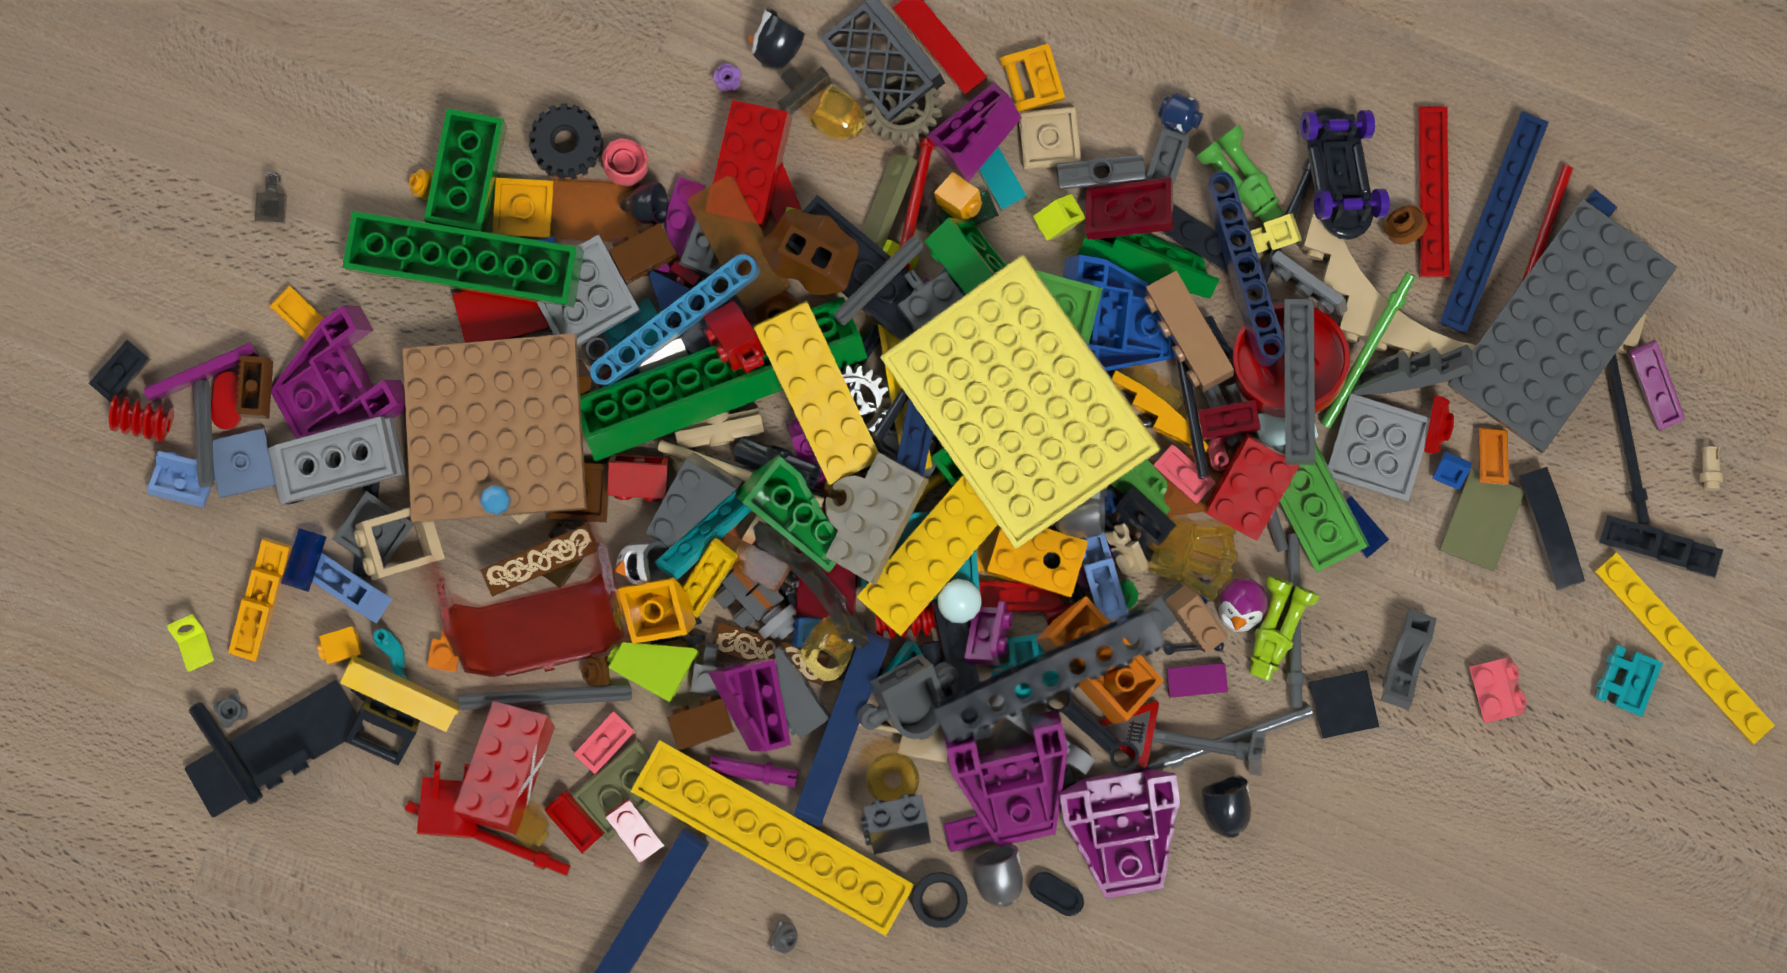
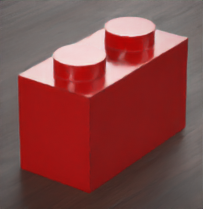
M626 454L611 455L608 467V496H614L618 500H630L632 497H640L648 502H658L664 499L668 492L669 457Z

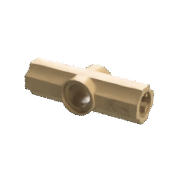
M757 408L733 414L725 412L677 430L675 435L678 446L691 449L705 445L712 447L734 442L735 439L763 434L764 428L760 409Z

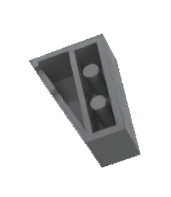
M692 452L685 459L645 533L672 547L736 490L743 481Z

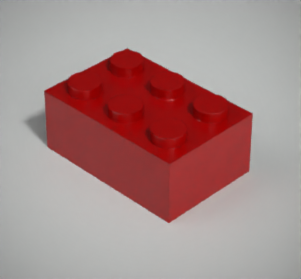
M1246 433L1204 507L1205 513L1258 541L1300 465H1285V453Z

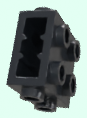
M906 794L898 800L889 802L878 800L872 802L870 806L864 807L866 817L860 818L866 846L872 845L874 855L931 843L922 795Z

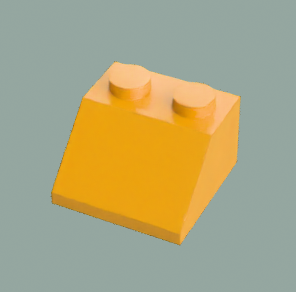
M675 578L618 588L632 644L687 635L696 624L690 597Z

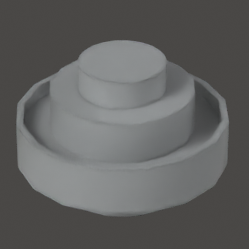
M791 604L784 610L777 605L761 619L765 626L758 632L764 639L769 635L773 639L777 636L781 640L784 639L795 629L791 624L796 621L792 617L797 613L796 609Z

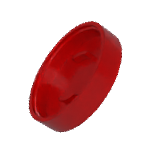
M1283 303L1273 305L1284 339ZM1314 308L1316 414L1328 407L1341 393L1348 375L1350 352L1346 337L1338 324L1327 314ZM1255 318L1257 326L1261 328L1268 327L1264 319ZM1244 324L1236 337L1233 349L1232 367L1234 369L1235 383L1247 401L1256 400L1257 409L1275 417L1285 418L1284 353L1276 364L1272 366L1259 364L1254 357ZM1271 345L1263 346L1264 351L1268 355H1276L1274 347Z

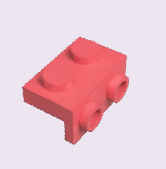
M1511 657L1469 667L1484 723L1526 713V696L1520 690L1517 680L1519 678V670Z

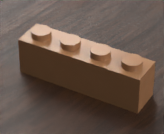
M1174 271L1147 286L1146 297L1143 298L1149 311L1151 313L1156 312L1161 321L1158 322V326L1164 337H1171L1175 344L1172 350L1178 361L1186 363L1189 369L1186 374L1194 387L1199 386L1203 393L1232 377L1234 369L1178 272Z

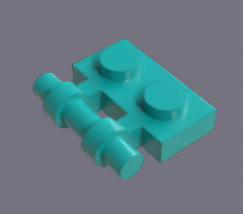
M1615 644L1612 655L1608 654L1605 663L1608 665L1603 678H1599L1596 685L1598 691L1595 699L1605 703L1609 692L1617 695L1613 704L1614 707L1638 717H1643L1663 662L1638 652H1634L1631 661L1623 659L1626 648ZM1619 668L1626 671L1621 686L1613 683Z

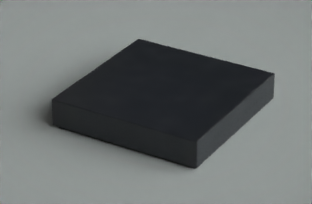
M1367 670L1309 682L1321 739L1379 727Z

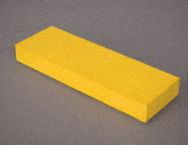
M717 538L710 543L682 587L690 597L694 617L696 618L703 613L739 555Z

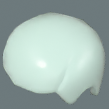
M956 579L948 582L939 591L938 608L941 614L949 621L965 623L974 619L981 608V594L979 589L969 580Z

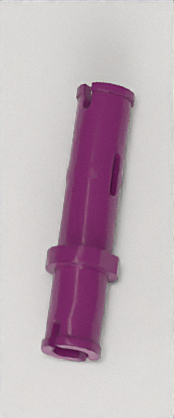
M715 754L711 756L710 761L712 762L709 768L719 774L761 781L763 785L768 786L772 783L792 788L796 787V779L798 778V770L776 767L773 766V763L769 762L765 765L716 756Z

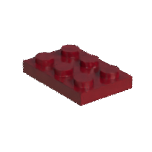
M1172 178L1086 188L1085 233L1088 240L1173 230Z

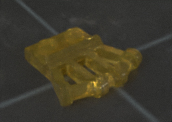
M1170 519L1177 526L1159 547L1155 546L1148 572L1184 582L1207 600L1214 601L1218 596L1217 591L1227 580L1231 579L1233 574L1231 569L1232 563L1236 562L1238 556L1237 551H1235L1233 537L1236 534V530L1226 524L1219 527L1200 528L1194 523L1190 525ZM1222 538L1223 548L1199 542L1197 539ZM1195 552L1221 560L1219 566L1195 560L1192 559V554ZM1188 570L1214 578L1209 584H1205L1188 572Z

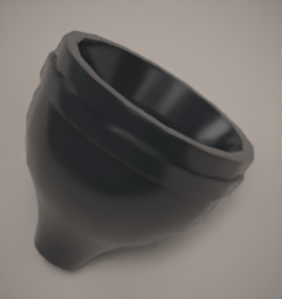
M659 182L643 184L634 189L629 197L622 200L620 207L623 212H627L642 224L653 223L655 226L660 223L662 225L667 217V193L664 186Z

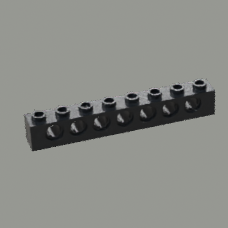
M1147 605L933 703L934 712L948 741L950 742L954 739L962 741L970 737L972 731L980 727L988 729L998 724V719L1010 715V717H1014L1023 713L1026 710V706L1035 702L1037 705L1048 702L1053 698V694L1061 690L1069 692L1079 687V682L1088 678L1091 680L1098 679L1107 673V669L1116 665L1118 668L1127 666L1134 661V657L1143 653L1144 655L1153 654L1160 650V645L1165 642ZM1129 633H1135L1139 636L1138 641L1133 645L1123 643V638ZM1106 645L1112 649L1107 657L1096 655V650L1100 646ZM1074 658H1081L1085 661L1083 667L1078 670L1071 669L1069 663ZM1053 670L1058 673V676L1054 681L1046 682L1042 679L1044 672ZM1024 682L1031 686V689L1026 694H1019L1015 691V687L1019 683ZM993 695H1000L1004 698L1003 703L999 706L990 705L988 700ZM972 707L977 710V714L973 718L967 719L961 715L962 710Z

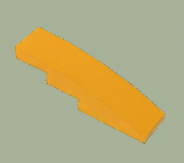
M1115 371L1112 380L1118 389L1135 396L1131 407L1156 419L1151 430L1193 449L1188 422L1167 402L1145 386ZM1203 441L1204 449L1206 452L1209 446L1206 444L1205 441Z
M266 537L261 540L256 564L251 570L245 597L241 600L228 654L254 662L257 661L278 599L292 545Z

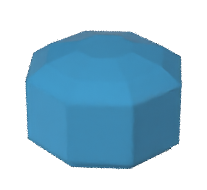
M491 485L482 492L480 503L486 512L500 515L509 509L511 497L505 488Z

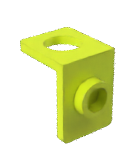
M193 614L167 625L168 631L179 645L187 671H193L214 661L206 631ZM193 625V628L187 632H178L181 626Z

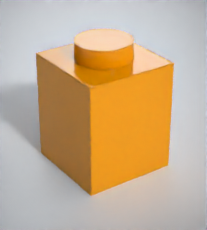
M954 172L934 192L937 206L955 219L968 220L970 217L976 216L982 205L979 189Z
M351 626L319 636L321 643L317 644V650L321 661L326 660L328 665L351 660L353 655L357 657L365 656L357 627Z

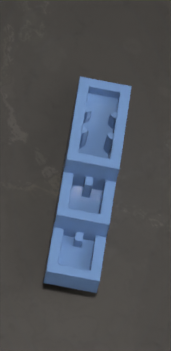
M1105 533L1091 538H1080L1089 541L1082 564L1095 606L1108 620L1128 614Z

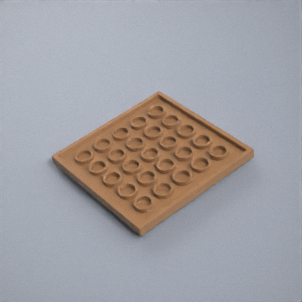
M576 334L403 348L411 522L423 523L587 509ZM491 485L505 488L511 497L509 509L500 515L486 512L480 503L482 492Z

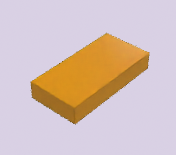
M290 285L270 305L306 341L321 320L324 319Z

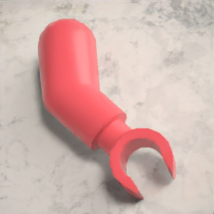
M1225 437L1211 439L1207 444L1209 446L1207 451L1210 463L1216 471L1227 469L1230 461L1224 446L1226 442Z

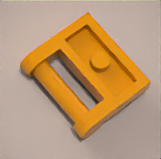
M1049 43L1006 55L999 59L1001 67L1006 70L1015 100L1014 105L1018 112H1027L1034 108L1065 100V94ZM1024 62L1034 98L1027 100L1016 64Z

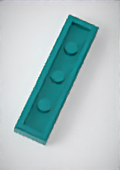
M737 487L736 490L655 562L658 569L678 580L703 556L715 538L721 540L752 510L734 496L740 488Z

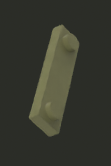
M892 154L890 161L886 165L884 177L862 230V233L882 250L917 164V160L910 156Z

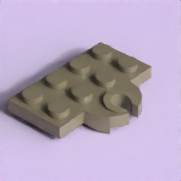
M878 452L865 478L848 476L837 481L832 487L840 492L845 491L847 499L842 506H839L836 499L826 498L827 517L838 532L825 557L866 581L876 584L929 479Z

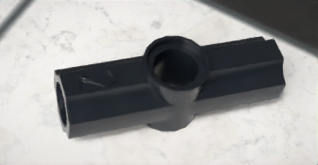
M746 437L741 438L734 448V461L758 470L779 455L801 473L809 489H813L819 481L821 474L820 465L793 456V452L788 449L773 445L767 446Z

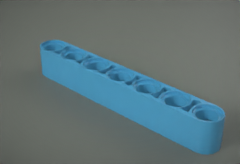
M745 254L731 259L597 359L590 369L592 379L600 385H611L620 381L702 320L703 316L714 311L753 282L760 273L758 261ZM748 260L752 265V270L749 275L741 276L738 267L741 262ZM725 278L728 281V289L726 292L719 294L715 289V284L718 279ZM702 295L705 299V305L702 310L695 311L692 307V301L696 296ZM678 312L682 317V322L679 327L672 328L669 324V318L673 313ZM655 330L658 333V341L650 346L646 342V335L649 331ZM628 347H632L635 351V358L630 363H626L623 359V352ZM605 364H608L612 369V375L607 380H603L600 376V369Z

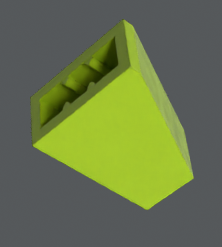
M622 642L620 647L615 645L608 656L607 661L611 663L608 668L671 703L697 658L699 651L687 647Z

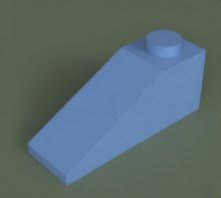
M319 550L315 551L301 572L303 576L375 623L379 621L392 601L391 597Z

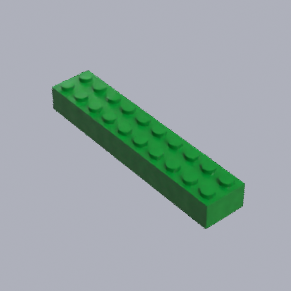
M844 297L811 309L839 369L843 368L845 363L851 365L867 359L861 336L853 318L845 325H842L834 317L835 311L845 302ZM762 343L761 346L765 354L762 357L764 365L758 366L746 374L742 368L733 371L728 362L722 363L715 349L717 345L580 396L582 430L594 460L598 461L784 390Z

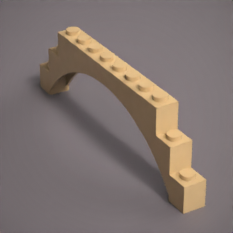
M1313 213L1310 217L1300 251L1307 252L1306 256L1314 260L1322 261L1323 258L1328 259L1321 281L1342 295L1348 308L1340 316L1338 326L1343 331L1347 341L1358 343L1361 340L1366 342L1389 302L1373 287L1359 269L1344 239L1331 235L1324 228L1321 221L1316 218L1315 213ZM1397 310L1375 350L1385 352L1388 348L1397 351V353L1405 351L1409 358L1433 348H1436L1442 355L1466 344L1473 350L1476 345L1456 341L1431 331ZM1643 314L1617 350V353L1627 354V351L1637 348L1646 318L1645 314Z

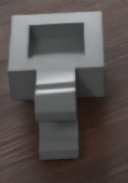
M707 642L704 662L695 661L691 684L692 692L720 695L708 674V671L724 668V665L716 664L719 644Z

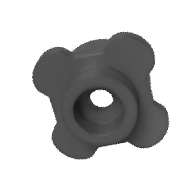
M230 694L228 699L214 704V712L218 713L221 725L225 728L232 727L234 722L245 720L248 716V711L242 707L240 703L241 698L237 694ZM232 708L233 713L230 714L228 712V709Z

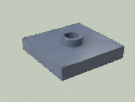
M258 429L212 440L214 475L219 498L275 486L268 448L270 447L266 429Z

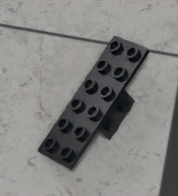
M334 680L232 739L229 743L258 789L262 791L267 788L270 791L284 783L282 778L291 773L296 776L310 768L308 763L344 743L357 713L339 681ZM363 723L359 727L357 735L365 730ZM214 750L185 767L188 777L211 817H217L246 800Z

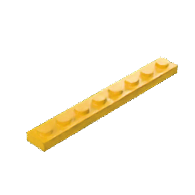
M1617 552L1593 572L1751 745H1755L1775 726Z

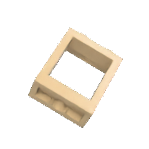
M411 508L356 524L357 530L354 531V537L358 547H362L365 555L363 567L368 576L371 575L372 581L445 559L434 522L414 523L424 554L423 558L386 569L383 567L372 527L411 516Z

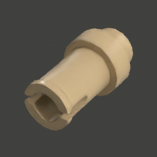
M1720 447L1701 448L1702 473L1699 474L1700 483L1703 484V490L1705 491L1720 490V483H1723V473L1720 472Z

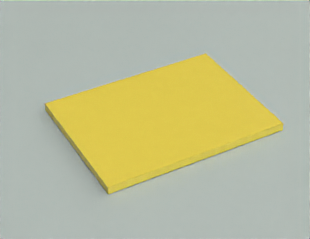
M1024 254L881 356V359L1015 549L1161 449Z

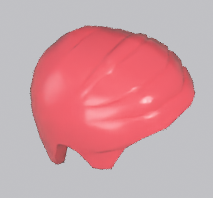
M620 138L610 142L602 154L604 172L610 181L616 185H635L644 178L648 170V155L645 148L628 139Z

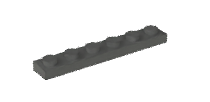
M1284 299L1285 465H1315L1314 299Z

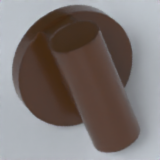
M608 656L586 659L581 673L589 686L611 685L609 663L607 661Z

